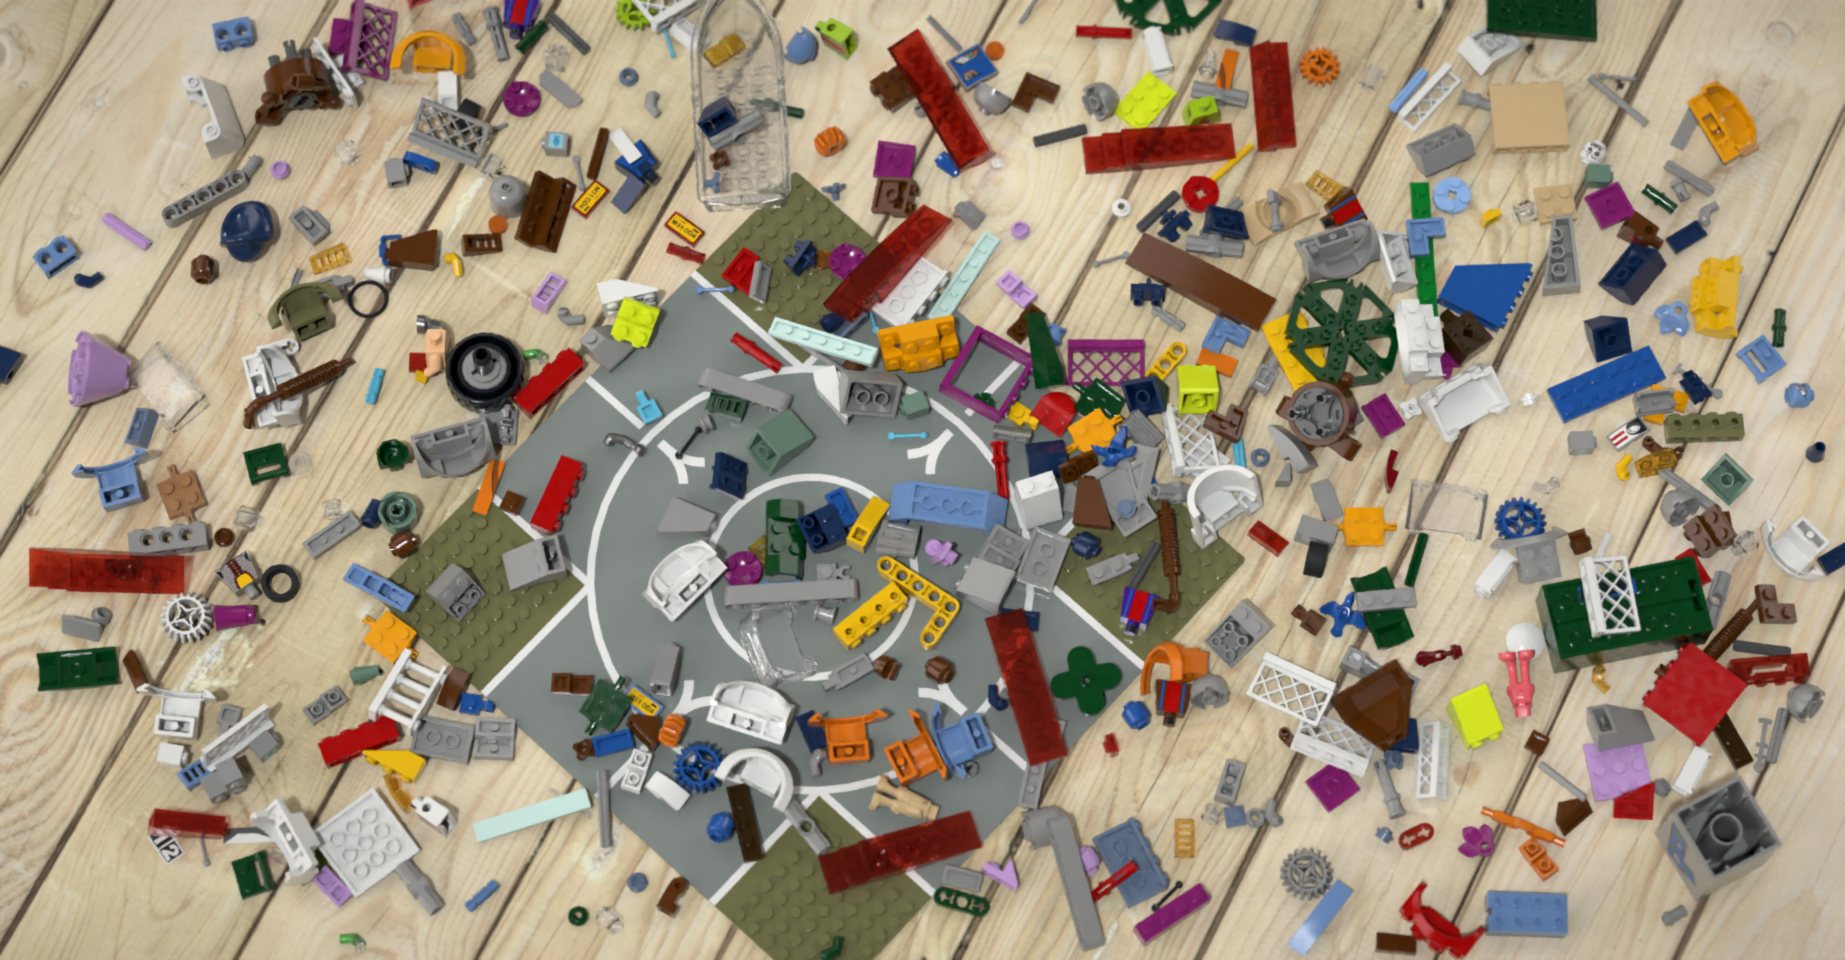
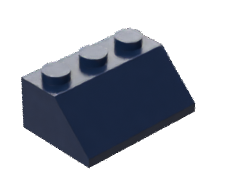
M1631 243L1598 285L1620 302L1635 305L1658 275L1661 274L1667 263L1657 249Z

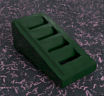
M711 392L705 411L741 422L747 407V401ZM714 399H717L718 401L716 407L713 408V401ZM721 402H725L723 409H719ZM728 404H732V405H731V408H730V411H727V410H726L727 407H728ZM735 406H739L737 413L733 412Z

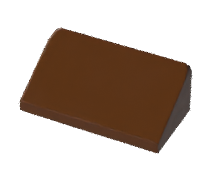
M132 649L129 650L123 658V664L136 690L143 684H149L136 653Z
M1376 932L1375 952L1415 956L1416 938L1409 935Z

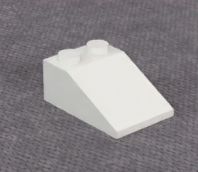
M1485 26L1468 35L1457 51L1480 76H1483L1523 48L1524 44L1515 34L1486 32Z

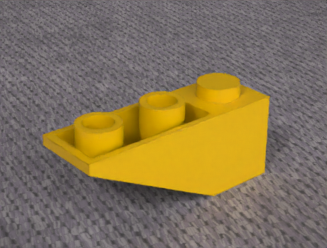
M873 496L846 538V545L864 554L890 504Z
M364 750L362 752L367 763L372 766L377 764L383 767L382 770L390 775L395 773L400 776L399 779L407 784L410 782L416 784L427 765L425 759L408 750Z

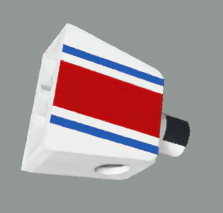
M428 796L423 800L415 797L411 802V807L415 809V813L420 820L444 838L458 824L448 809Z

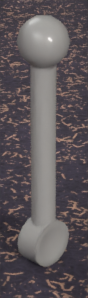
M1603 72L1598 74V78L1601 80L1607 78L1630 81L1631 83L1637 82V77L1605 75Z
M575 155L573 156V162L576 164L580 184L579 190L584 191L586 186L582 180L579 165L580 157Z
M1124 251L1122 255L1101 261L1095 260L1092 262V266L1097 268L1101 264L1121 258L1128 259L1130 253Z
M198 827L195 833L199 836L204 858L203 865L208 867L211 862L207 857L202 836L204 830Z

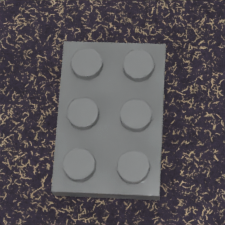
M1035 526L1015 580L1051 593L1071 539Z
M423 716L420 720L419 730L413 733L409 751L418 756L467 765L474 738L475 725Z

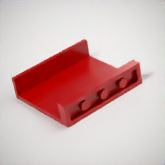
M1690 642L1688 646L1684 644L1677 653L1680 655L1676 661L1672 659L1665 669L1668 672L1665 676L1660 675L1654 682V685H1656L1655 689L1652 692L1648 690L1642 700L1645 702L1642 706L1644 708L1648 707L1692 740L1694 745L1700 747L1748 684Z

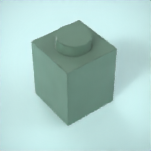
M1587 165L1585 169V188L1602 189L1613 182V172H1610V165Z
M923 390L901 397L899 409L902 416L906 415L907 421L929 413V405Z

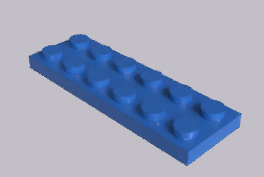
M1648 345L1547 389V393L1563 424L1651 387L1652 384L1665 381L1666 376Z

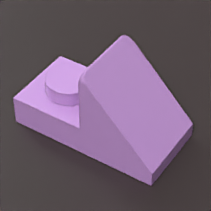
M1011 859L1003 871L1000 870L1001 867L997 864L985 862L981 873L1016 892L1018 882Z

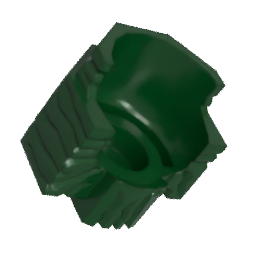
M397 439L383 441L377 449L376 455L380 470L390 468L391 472H396L403 469L402 464L411 463L408 447Z

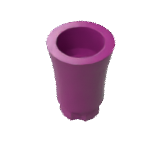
M214 605L216 632L229 628L248 626L247 624H255L254 605Z

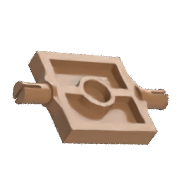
M172 464L171 467L167 466L170 478L156 485L169 519L173 520L186 516L188 525H191V522H195L193 513L197 509L206 506V502L194 471L191 469L178 474L175 465Z

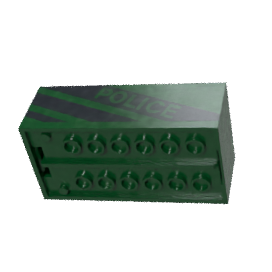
M1694 556L1629 568L1631 579H1635L1637 593L1634 594L1641 628L1639 632L1608 634L1592 638L1586 602L1581 601L1579 598L1580 592L1583 591L1581 589L1578 592V587L1582 586L1581 578L1542 585L1535 601L1553 673L1678 650L1684 644L1688 646L1690 642L1695 646L1705 644L1713 631V626ZM1612 572L1604 575L1610 582L1615 581L1617 578ZM1620 596L1611 597V598H1612L1614 601L1617 602V600L1620 598ZM1623 597L1618 604L1628 610L1630 602ZM1604 599L1602 607L1609 612L1614 605ZM1616 607L1611 613L1618 620H1621L1624 616V613ZM1626 616L1622 623L1627 627H1634L1633 620ZM1609 617L1605 621L1607 629H1614L1617 625Z

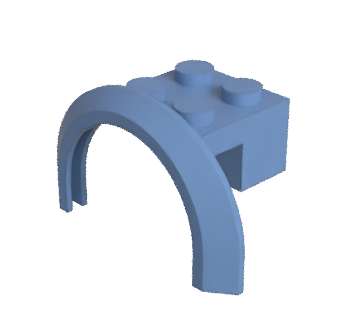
M136 447L134 448V455L110 465L84 467L82 464H79L71 473L76 478L97 477L102 505L107 512L144 502V497L135 466L149 458L147 450Z
M935 703L931 715V727L936 746L947 769L958 778L964 779L967 774L963 763L990 754L993 749L992 743L979 712L963 717L958 723L941 729L940 716L942 713L938 703Z

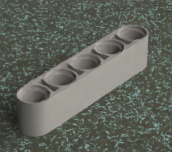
M241 170L231 171L166 206L162 211L165 224L170 228H176L245 191L248 187V182L244 172ZM236 179H243L240 183H234ZM220 188H226L223 192H217ZM203 197H209L207 201H201ZM186 206H193L190 210H184ZM172 214L176 215L173 219H167Z
M711 368L703 369L697 385L698 388L706 392L747 401V405L778 415L787 411L792 398L786 392Z

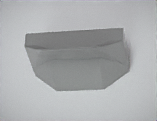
M302 205L289 216V220L312 245L318 243L328 234L327 230L331 224L318 210H308Z

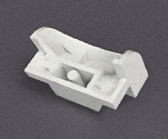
M1419 299L1400 300L1394 307V317L1404 382L1418 384L1423 378H1441L1443 374L1440 357L1445 353L1440 317H1434L1432 304H1420Z
M277 345L257 346V353L241 357L252 401L260 396H267L277 391V385L298 376L292 363ZM303 392L285 401L278 398L257 412L260 429L280 424L285 428L301 423L299 411L303 401Z
M696 540L694 543L676 549L658 564L649 579L647 589L642 595L654 608H658L673 622L727 567L716 556L717 552L703 540Z
M721 681L717 684L712 695L707 721L782 745L787 726L791 722L796 705L788 703L777 691L759 683L750 681L725 683Z
M276 798L266 810L255 811L251 814L250 820L252 824L266 832L275 841L288 862L290 871L285 874L287 876L284 880L286 885L295 886L309 883L319 873L316 867L318 862L314 851L321 844L303 812L291 814L283 799Z

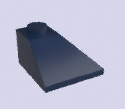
M1601 315L1584 321L1586 338L1597 363L1632 352L1628 319L1626 317Z

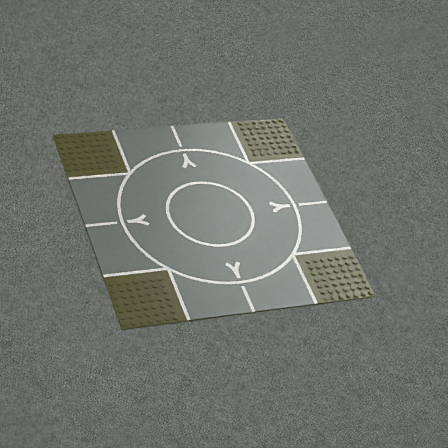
M797 172L792 173L659 307L660 312L647 347L635 348L610 373L600 366L505 461V466L487 515L472 511L480 490L479 487L387 579L415 596L406 613L385 603L383 604L405 624L415 630L418 636L452 667L471 673L469 683L489 701L494 702V705L509 719H516V725L596 799H598L596 772L598 770H607L610 811L773 960H821L820 952L832 947L834 936L844 938L841 955L834 960H874L931 899L934 892L943 886V884H940L944 864L960 867L1018 805L1029 750L1049 753L1045 771L1046 775L1139 676L1145 660L1152 649L1162 642H1170L1244 563L1245 558L1218 534V539L1202 549L1193 540L1191 533L1193 525L1189 510L1182 503L1169 504V508L1175 510L1176 535L1181 575L1177 576L1178 593H1180L1181 597L1180 605L1176 611L1170 612V614L1155 611L1147 628L1142 629L1138 627L1135 636L1126 634L1124 631L1127 624L1120 622L1123 593L1126 584L1151 543L1157 542L1161 545L1158 519L1125 539L1115 522L1111 521L1112 531L1076 527L1072 523L1073 513L1062 511V520L1041 526L1040 528L1070 538L1071 543L1077 533L1088 532L1099 539L1101 550L1097 557L1085 560L1073 553V547L1070 543L1051 593L1015 580L1002 608L1040 612L1038 632L999 628L1001 610L997 616L956 596L957 589L954 587L958 579L963 578L965 574L963 570L968 561L971 562L973 557L978 558L988 535H983L984 530L908 520L907 524L903 525L921 526L914 559L903 557L892 559L949 594L959 603L958 616L938 645L931 651L924 650L921 647L920 635L935 614V611L904 591L902 592L908 598L906 609L899 614L896 612L891 616V621L884 626L881 624L876 628V633L871 637L866 636L862 639V643L856 649L851 648L847 651L833 635V628L890 584L877 572L878 560L883 556H889L875 554L882 521L864 554L846 544L829 552L813 554L804 538L803 579L801 582L817 581V564L836 563V569H840L844 565L850 566V571H844L842 574L850 576V579L857 580V601L821 604L822 607L829 609L836 608V615L832 625L826 621L813 620L817 604L726 609L724 607V588L731 585L725 579L724 571L673 622L658 608H654L642 595L648 587L653 571L670 553L684 545L694 543L696 540L706 542L717 552L716 556L723 563L736 552H752L762 565V575L756 584H761L763 580L780 582L797 579L794 576L781 574L765 576L767 500L780 498L797 500L803 504V516L828 505L825 495L842 487L857 517H859L873 496L891 504L893 484L909 481L989 491L998 495L995 465L991 462L993 452L990 443L994 441L1007 442V446H1005L1006 457L1009 458L1006 467L1010 498L1007 499L1004 527L1014 533L1016 526L1022 528L1020 536L1028 541L1034 530L1026 531L1014 498L1015 482L1029 478L1025 444L1028 443L992 438L994 425L1020 427L1008 419H1001L1000 423L997 424L939 392L942 380L957 357L946 359L943 362V366L925 371L905 373L904 370L900 369L885 371L877 335L872 333V322L867 305L864 304L863 300L866 297L870 298V306H872L904 264ZM809 239L817 249V256L814 258L817 265L815 267L809 266L807 270L804 269L799 277H797L785 265L784 259L789 254L792 256L797 254L794 250V245L798 240L805 242ZM842 243L857 246L866 255L865 271L854 280H842L836 277L829 267L830 254ZM743 247L757 255L759 261L772 268L766 303L755 301L737 288H735L733 293L717 291L697 294L695 291L697 286L702 288H724L731 286L730 283L721 278V275ZM939 294L933 302H928L925 312L922 316L918 315L916 317V322L926 320L928 314L940 298ZM844 308L850 317L856 310H866L868 312V320L848 339L879 349L873 366H866L862 371L896 374L903 384L895 418L851 414V417L848 418V424L845 425L816 391L813 370L829 366L800 348L797 344L769 336L768 332L774 318L778 317L826 332L820 324V319H822L823 315ZM955 309L952 315L960 353L976 326ZM873 313L876 326L879 329L893 327ZM836 328L833 332L830 331L827 333L833 334L838 328ZM738 332L747 340L754 341L757 347L780 363H783V366L780 367L781 370L775 374V372L749 354H744L742 349L730 342L731 338L733 339L732 336ZM978 341L953 381L952 386L972 397L976 393L981 395L982 392L985 393L987 391L991 394L990 398H993V401H995L993 408L999 411L1025 368L1018 362ZM900 344L893 345V346H895V347L901 349V348H900ZM823 353L840 365H843L846 360ZM711 368L790 394L792 398L788 409L799 418L801 423L814 436L809 446L769 477L745 448L756 428L775 418L778 414L747 405L742 421L738 422L705 411L711 393L701 390L697 386L703 369ZM1028 375L1026 378L1028 383L1024 390L1020 389L1018 391L1019 397L1017 401L1032 411L1038 401L1052 391L1048 388L1036 389L1034 376ZM640 390L643 391L648 401L654 399L662 413L661 418L646 426L636 409L640 404L635 397V393ZM923 390L929 405V413L907 421L906 415L902 416L899 409L901 397ZM714 399L713 401V408L716 407L718 401L717 399ZM721 402L719 409H723L725 402ZM728 404L727 411H730L732 404ZM735 406L733 412L737 413L739 406ZM707 414L714 429H708L707 433H704L702 430L685 450L683 458L681 460L676 459V452L681 451L695 432V427H701L698 418H703ZM1076 414L1075 420L1069 426L1082 419V417ZM1038 423L1039 426L1035 431L1025 424L1021 427L1032 430L1030 443L1062 439L1065 447L1073 443L1072 436L1068 430L1059 438L1040 423ZM925 431L928 433L926 439L921 437L888 439L890 432L895 434H916ZM607 433L625 435L635 441L636 445H644L646 451L642 457H639L634 450L628 449L622 444L614 443L612 447H609L603 443V440L606 438ZM1077 449L1069 455L1066 453L1067 460L1082 454V452ZM717 452H723L747 463L743 500L737 501L709 489V485L712 484L713 480L711 468L714 466L715 454ZM561 455L583 463L584 477L582 481H578L576 485L577 492L574 498H570L568 502L569 509L567 514L562 515L560 519L562 523L559 531L553 534H557L567 577L511 591L502 554L534 540L549 536L531 528L530 521ZM1100 455L1095 456L1098 465L1102 464L1106 459ZM1055 478L1059 488L1062 508L1067 485L1071 482L1063 484L1062 478ZM1078 480L1072 481L1077 486ZM507 490L525 497V502L518 516H514L499 508ZM1148 496L1147 502L1158 517L1157 511L1162 509L1161 501H1153ZM672 497L714 513L717 521L714 532L710 531L708 537H659L657 529ZM890 506L883 519H888ZM853 525L844 529L847 536L851 531ZM930 540H937L941 544L948 541L953 544L950 549L957 553L958 556L951 565L948 564L946 567L940 563L931 564L928 561L932 557L925 551L926 543ZM1160 549L1136 590L1166 600L1169 599L1170 584L1169 578L1164 577L1162 550ZM1137 552L1140 559L1139 563L1132 565V570L1128 571L1127 574L1098 586H1092L1085 568L1119 554L1126 553L1128 556ZM452 563L462 568L485 593L459 622L442 609L426 592ZM1019 563L1018 567H1017L1016 570H1015V571H1016V574H1017V571H1018V569H1019L1020 563ZM883 564L881 568L883 570H889L891 566L888 564ZM900 574L897 576V579L904 581L907 579V576ZM915 585L913 589L916 591H921L923 587L921 585ZM931 595L929 599L936 602L939 600V597ZM949 605L945 609L948 612H953L955 607ZM943 621L935 622L936 627H943L945 625ZM927 636L924 638V641L932 643L934 639L931 636ZM666 642L675 643L680 647V657L671 696L652 693L650 685L660 644H665ZM1077 646L1088 648L1093 654L1096 665L1112 663L1121 671L1119 685L1115 689L1102 692L1105 702L1104 708L1099 715L1094 717L1083 715L1074 698L1059 700L1050 691L1052 678L1059 673L1069 671L1067 656L1070 650ZM863 653L867 655L872 665H874L876 658L881 655L889 656L895 659L896 663L900 664L894 681L884 679L873 671L838 691L834 688L825 693L822 688V683L829 679L828 675L831 674V671ZM941 656L953 664L954 676L949 683L938 685L926 677L925 664L929 659ZM552 673L592 675L594 677L593 688L599 679L604 680L608 684L615 685L620 676L627 679L621 688L624 694L634 684L664 707L658 715L659 732L666 717L671 713L686 719L685 731L675 748L663 745L658 739L655 750L651 752L631 731L635 749L653 754L640 794L621 789V784L634 749L596 758L595 754L593 757L584 758L583 761L577 760V753L573 750L574 743L589 739L591 747L594 749L592 738L609 734L610 732L598 726L592 736L584 732L589 726L590 721L579 710L588 696L551 693ZM1082 679L1084 683L1089 682L1088 679ZM721 681L725 683L732 681L759 683L777 691L788 703L796 705L791 722L787 726L782 745L708 722L707 717L711 708L710 701L717 684ZM988 685H998V696L1008 702L1007 708L1003 711L996 710L988 703ZM935 703H938L942 713L940 716L941 729L958 723L963 717L979 712L993 749L990 754L972 760V762L978 765V774L973 778L965 777L960 779L948 770L947 780L944 782L940 772L937 770L906 786L908 790L929 801L931 800V804L939 806L934 821L927 818L923 820L903 814H895L891 811V807L879 806L875 811L869 809L874 792H878L875 789L881 775L886 776L892 786L896 788L902 787L883 749L899 740L904 743L920 735L908 712L909 709L919 714L937 751L938 748L931 727V715ZM628 707L613 732L629 729L626 726L628 717L631 714H640L631 707ZM875 709H879L887 714L885 720L865 725L866 740H868L869 747L868 763L828 766L827 755L826 759L821 760L819 763L821 776L812 778L808 763L812 753L808 749L795 717L814 710L815 714L820 713V717L823 718L863 716L874 712ZM1048 716L1066 721L1061 742L1042 737ZM822 728L823 733L826 737L825 728ZM695 742H698L699 746H702V742H706V748L713 744L712 751L718 748L720 750L718 755L723 754L724 759L741 749H762L777 756L787 766L793 780V794L790 802L797 801L808 817L814 821L816 827L831 844V847L827 852L818 857L807 842L799 836L798 831L784 813L773 807L780 790L776 798L773 799L746 785L763 860L744 864L736 827H734L731 837L727 841L717 843L709 838L706 828L712 815L725 812L733 819L726 787L743 783L740 781V775L747 764V759L736 764L725 781L716 780L719 783V787L711 785L712 792L705 788V794L701 793V789H698V793L694 794V788L687 792L690 796L677 811L662 798L658 799L644 786L656 771L680 786L681 781H676L675 778L679 774H674L673 772L678 767H675L673 763L674 761H679L676 758L677 754L683 755L681 753L682 748L686 751L688 750L687 744H690L692 748L695 747ZM701 754L703 760L711 761V763L714 762L711 757ZM695 755L686 761L684 767L694 762ZM698 760L697 768L701 776L703 769L702 765H700V760ZM972 765L971 767H969L968 769H966V771L968 772L969 770H971V769L974 768L975 766ZM712 769L711 772L705 774V781L712 777L716 769ZM685 773L689 779L699 782L696 775ZM878 792L888 798L897 800L894 795ZM808 824L801 827L803 832H809L812 829Z

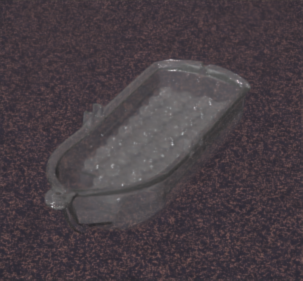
M707 0L695 23L690 46L697 198L704 204L708 212L785 207L788 195L791 192L784 52L778 25L763 0ZM726 96L735 107L738 119L756 109L760 113L764 124L748 133L743 141L739 143L732 142L721 150L727 152V158L731 164L728 167L724 166L719 170H714L713 162L710 161L709 156L716 151L711 147L707 136L698 126L697 122L706 106ZM714 172L720 173V192L718 194H714L712 187H704V180H712Z

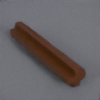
M599 128L587 171V178L590 180L597 179L609 136V129Z

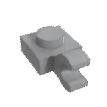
M222 704L216 720L217 724L221 725L217 736L220 737L230 727L232 728L238 723L242 712L241 708Z

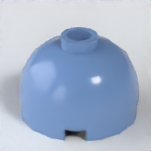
M804 26L800 28L802 32L799 33L797 31L786 46L787 54L782 53L784 59L794 64L804 63L807 59L811 61L817 52L814 50L816 39Z

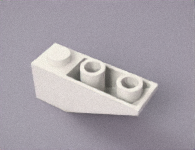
M835 365L813 370L817 394L845 425L848 424V418L851 417V414L840 413L838 389L841 377L840 371H836Z

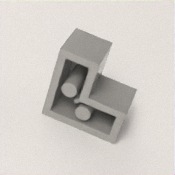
M233 756L216 764L217 771L200 779L212 804L222 803L231 794H239L248 786Z

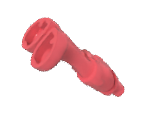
M1535 650L1518 651L1521 682L1518 681L1516 652L1498 654L1499 660L1505 662L1508 668L1509 686L1506 688V691L1513 705L1512 709H1515L1516 717L1531 716L1530 707H1533L1531 704L1533 694L1535 693V686L1530 682L1529 663L1535 656Z

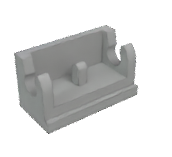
M1674 388L1636 392L1632 399L1636 417L1674 412L1676 401H1673Z
M1302 514L1294 541L1308 546L1310 541L1327 544V552L1330 553L1339 526Z

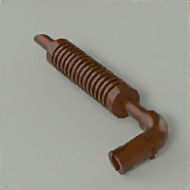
M348 357L340 362L333 359L277 385V391L254 399L244 409L243 426L246 429L254 428L257 412L266 407L268 403L278 398L285 401L342 374L343 368L355 363L356 360L352 357Z
M1161 501L1162 509L1158 510L1157 513L1164 577L1169 578L1170 594L1169 599L1166 600L1154 598L1151 605L1155 606L1151 608L1155 611L1170 614V612H1174L1179 608L1181 601L1177 586V576L1181 575L1176 535L1175 510L1169 508L1168 501Z
M1755 599L1746 610L1739 609L1717 636L1704 648L1703 652L1717 661L1754 620L1752 614L1758 608L1757 600ZM1661 663L1654 673L1664 677L1668 670Z

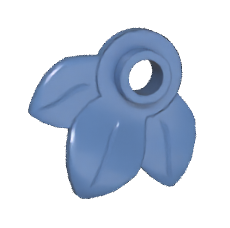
M1676 301L1671 305H1661L1656 309L1653 315L1661 319L1659 324L1661 334H1667L1674 330L1681 337L1686 334L1689 328V320L1686 317L1688 309L1683 302ZM1676 307L1681 308L1682 312L1680 314L1675 313Z

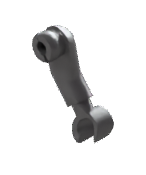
M607 433L606 438L603 440V443L609 447H612L614 443L622 444L628 449L634 450L639 457H642L646 451L644 445H636L635 441L625 435Z

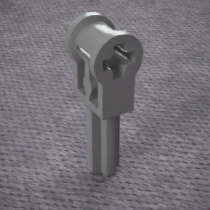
M1274 353L1266 365L1261 364L1248 387L1263 393L1264 397L1268 394L1279 373L1276 371L1279 363Z

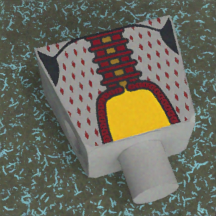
M246 550L215 571L217 577L237 597H241L246 593L250 600H254L260 595L256 586L261 581Z

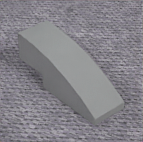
M1280 425L1267 426L1282 459L1291 460L1297 473H1307L1318 466L1307 447L1289 430Z

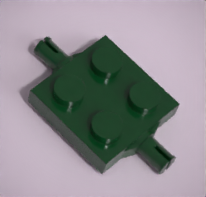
M1097 377L1086 388L1077 381L1072 386L1073 389L1081 394L1075 407L1076 411L1084 417L1100 408L1103 414L1110 420L1120 413L1122 406L1126 403L1125 398Z
M620 676L615 685L608 684L602 679L598 680L579 710L590 721L589 726L584 731L585 733L592 736L597 726L613 733L633 701L621 690L627 679Z

